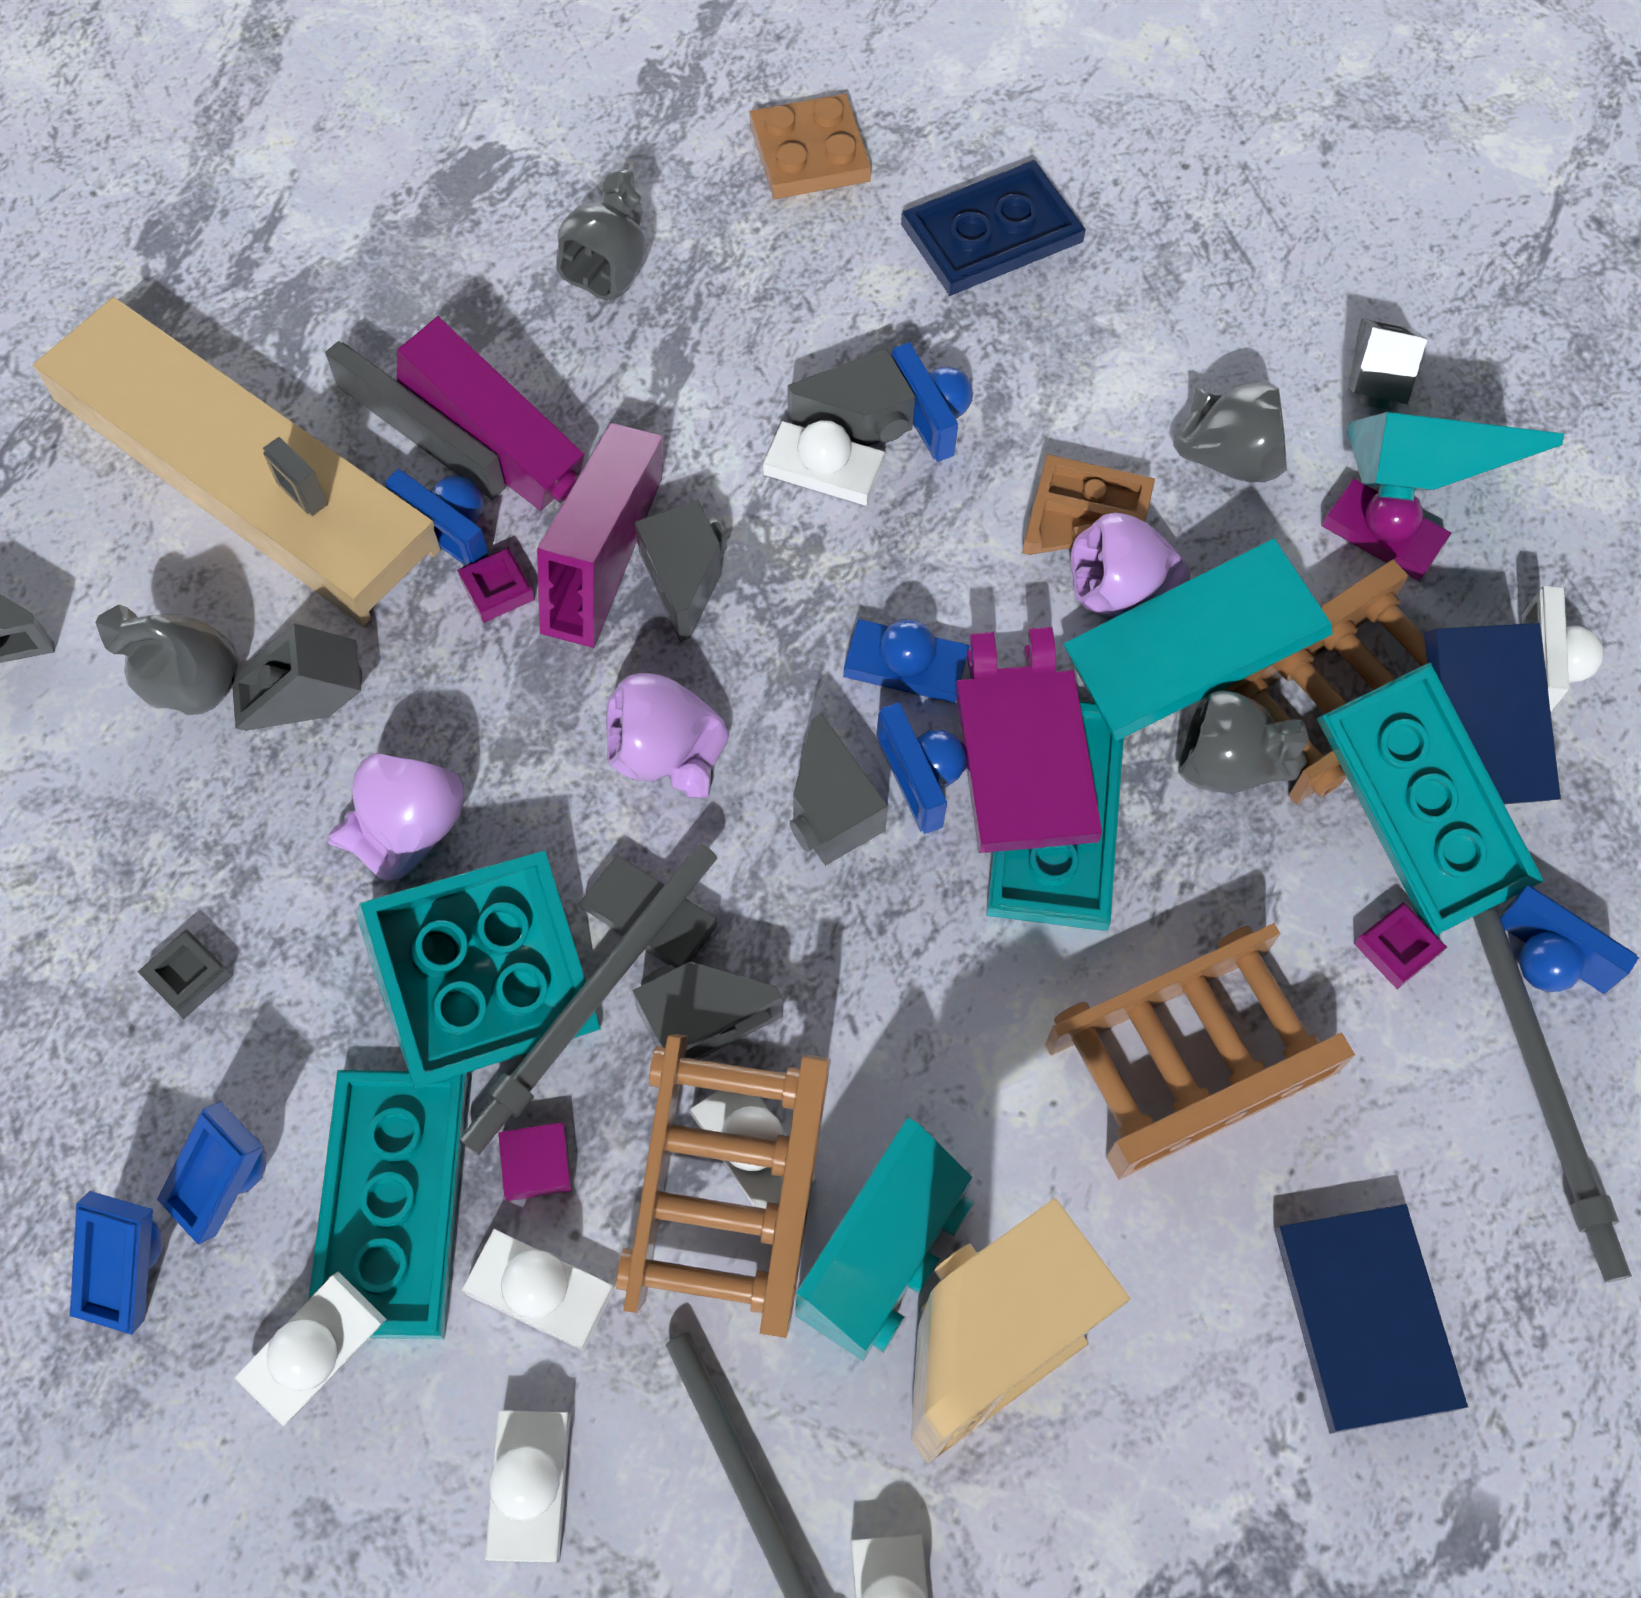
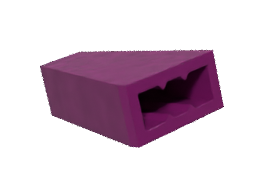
M439 316L435 317L397 349V381L497 453L504 481L508 487L540 511L554 499L559 503L566 500L580 475L585 454Z
M615 423L609 424L537 547L540 634L591 648L595 647L637 543L634 522L647 518L662 480V435Z

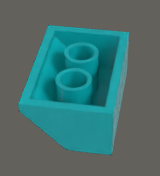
M907 1117L796 1292V1317L862 1361L865 1360L873 1346L883 1353L885 1352L905 1316L895 1310L908 1288L920 1294L940 1261V1258L930 1252L943 1230L954 1237L974 1205L972 1200L965 1197L972 1176L919 1123Z

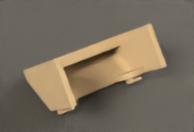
M1056 1198L1052 1199L979 1253L975 1251L971 1244H968L949 1256L934 1270L941 1282L933 1288L928 1301L921 1307L923 1315L917 1331L911 1441L925 1462L928 1464L1085 1348L1089 1342L1083 1335L1131 1300Z

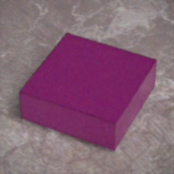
M509 547L457 570L460 581L483 623L535 600L533 590Z
M1404 901L1359 936L1354 943L1397 990L1439 957L1447 948Z
M563 1122L498 1132L503 1191L507 1201L572 1191L566 1128Z

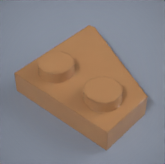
M1047 454L1022 553L1033 555L1073 548L1077 536L1106 514L1115 512L1128 514L1146 522L1155 478Z

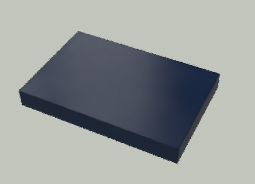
M1035 160L902 211L901 214L902 227L949 296L1080 244L1084 241L1086 231Z
M1540 623L1440 628L1424 632L1427 664L1431 663L1504 805L1561 800Z
M1407 1204L1282 1225L1274 1230L1329 1434L1468 1408Z

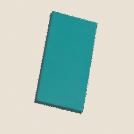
M1275 538L1063 643L1066 654L1115 741H1118L1207 697L1209 693L1228 687L1333 635L1332 623Z
M1431 663L1423 665L1317 718L1419 918L1435 935L1518 895L1527 885L1534 887L1544 881Z
M1079 701L1102 828V836L1099 842L992 852L986 916L1108 931L1111 924L1124 738L1115 741L1095 703Z
M337 1070L308 1300L332 1275L339 1272L387 1319L369 1338H445L463 1143L459 1141V1138L465 1129L469 1087L467 1073L414 1089L408 1071Z

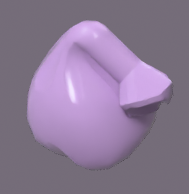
M1116 512L1103 515L1091 527L1079 534L1073 544L1071 570L1074 578V595L1085 609L1102 617L1115 618L1190 579V570L1181 555L1152 526L1132 515Z
M650 673L628 676L618 684L617 689L610 694L606 712L607 760L614 769L635 781L654 782L669 776L672 787L685 792V796L689 798L709 797L711 770L729 738V730L725 721L711 707L676 681Z
M372 753L361 761L354 774L352 794L355 811L348 812L344 816V822L334 826L327 836L328 844L355 854L381 880L392 881L405 877L442 840L459 819L465 800L464 786L460 775L433 764Z

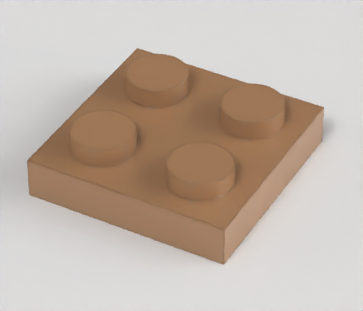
M846 93L750 111L751 131L773 200L871 181V165Z

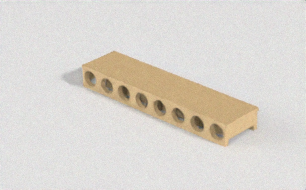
M114 296L32 365L54 401L363 627L371 620L369 611L427 554L434 558L441 551L434 530L435 525L431 519ZM278 437L287 443L316 473L328 505L313 516L307 515L276 483L264 457L263 447Z

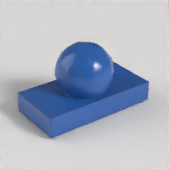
M910 342L893 348L891 356L915 395L914 427L933 459L940 462L953 457L958 431L956 419L966 413L973 400L974 392L970 378L962 370L949 366L939 367L928 373Z
M399 468L385 480V487L434 522V530L440 548L464 566L489 556L482 529L476 525L483 514L484 498L481 490L473 480L461 475L448 476L438 481L432 490L429 491Z
M858 619L845 661L843 677L955 704L957 680H962L967 661V650H969L970 645L934 637L927 625L915 619H901L889 626Z
M900 702L880 708L876 738L920 832L923 831L924 834L943 828L947 801L941 787L950 786L965 771L966 753L964 744L955 734L942 729L926 731L916 738Z
M1527 885L1500 916L1504 929L1525 942L1519 959L1523 977L1534 988L1547 993L1572 988L1581 979L1602 994H1605L1629 975L1639 959L1636 953L1532 886Z
M221 1101L203 1108L157 1201L198 1245L215 1237L238 1194L249 1192L262 1180L266 1171L267 1160L264 1146L259 1138L253 1136Z
M89 1191L76 1203L69 1316L131 1335L144 1322L148 1271L156 1265L163 1249L161 1231L157 1223L152 1220L153 1209L93 1191Z

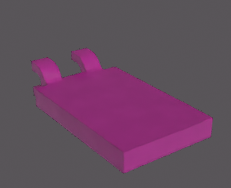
M1053 628L1029 629V645L1024 647L1026 666L997 669V650L994 632L970 634L971 650H967V663L971 679L957 680L955 694L962 742L966 753V769L979 853L1099 842L1102 836V828L1074 670L1056 672Z

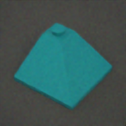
M1391 412L1351 421L1348 427V436L1362 484L1380 486L1378 497L1414 501L1415 491L1435 490L1562 446L1565 434Z
M545 850L364 901L359 904L356 911L373 973L414 1089L529 1053L586 983ZM596 1012L591 1015L574 1038L601 1030Z

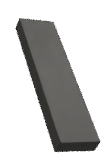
M338 340L325 352L337 387L458 476L461 475L473 480L481 492L492 501L506 488L497 453L344 342L341 343Z

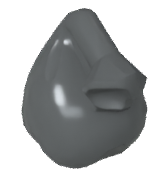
M629 170L609 173L603 186L604 202L585 203L578 206L564 219L557 234L556 269L562 279L573 286L590 292L602 300L615 299L630 289L641 270L646 254L645 236L639 227L643 214L640 202L641 196L636 192L634 174Z
M1263 381L1240 384L1227 391L1224 395H1213L1200 387L1195 388L1192 396L1191 413L1174 435V448L1186 460L1202 464L1235 480L1254 483L1267 482L1278 478L1287 471L1285 432L1279 388Z
M116 605L98 616L95 623L105 649L113 654H123L126 656L124 672L127 685L151 707L179 710L186 715H198L214 709L226 696L237 668L238 657L235 646L218 630L195 618L179 614L137 617L128 607Z
M1228 690L1209 693L1205 700L1198 705L1192 717L1179 760L1178 773L1187 783L1199 789L1229 794L1252 789L1269 782L1298 779L1303 770L1308 768V761L1303 752L1309 737L1305 722L1302 720H1287L1275 723L1269 711L1251 697Z

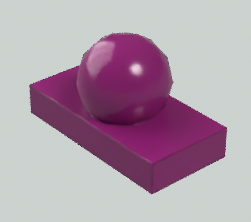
M1353 478L1326 516L1322 527L1385 563L1394 560L1410 577L1420 582L1446 544L1451 532L1423 517L1420 500L1415 495L1414 501L1378 497V491Z

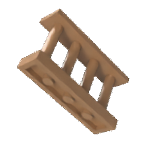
M1394 560L1386 563L1320 606L1332 623L1333 635L1221 690L1235 691L1251 697L1269 711L1275 723L1291 719L1267 694L1270 690L1269 686L1283 677L1286 681L1294 680L1324 714L1347 704V702L1312 665L1314 656L1327 648L1330 653L1338 651L1373 690L1395 680L1394 676L1355 636L1358 631L1357 628L1368 620L1374 625L1381 623L1420 666L1426 665L1424 634L1398 608L1400 600L1397 598V595L1409 575ZM1309 739L1303 749L1308 761V768L1303 770L1289 794V797L1296 805L1314 792L1320 798L1328 795L1347 778L1334 751L1323 756Z
M1275 923L1253 932L1250 926L1241 927L1222 938L1217 944L1219 946L1217 950L1092 1008L1089 1007L1087 1002H1081L1067 1008L1054 1018L1056 1025L1052 1026L1045 1043L1050 1056L1075 1045L1120 1127L1116 1131L1119 1140L1114 1143L1106 1156L1118 1180L1338 1074L1355 1056L1354 1051L1342 1032L1322 1042L1316 1034L1309 1036L1262 957L1267 955L1281 934ZM1239 968L1287 1049L1282 1053L1286 1059L1268 1068H1265L1261 1060L1254 1062L1208 982ZM1184 993L1232 1073L1228 1078L1231 1086L1210 1095L1206 1087L1199 1089L1153 1009ZM1129 1019L1176 1099V1102L1172 1105L1175 1113L1157 1122L1153 1121L1150 1114L1143 1116L1098 1036L1099 1033Z
M679 1034L667 1036L666 1048L655 1047L650 1066L649 1086L657 1087L659 1091L633 1249L623 1248L617 1270L616 1289L626 1291L623 1311L637 1313L646 1302L649 1287L751 1304L750 1312L762 1313L759 1334L787 1338L791 1326L831 1058L804 1055L801 1060L800 1069L788 1067L787 1074L685 1058L688 1036ZM682 1084L782 1100L783 1108L794 1109L790 1136L778 1134L776 1141L674 1125L680 1086ZM670 1152L772 1168L771 1175L783 1177L779 1204L767 1202L765 1209L664 1192ZM659 1219L761 1236V1243L773 1245L769 1272L757 1270L754 1277L653 1260Z

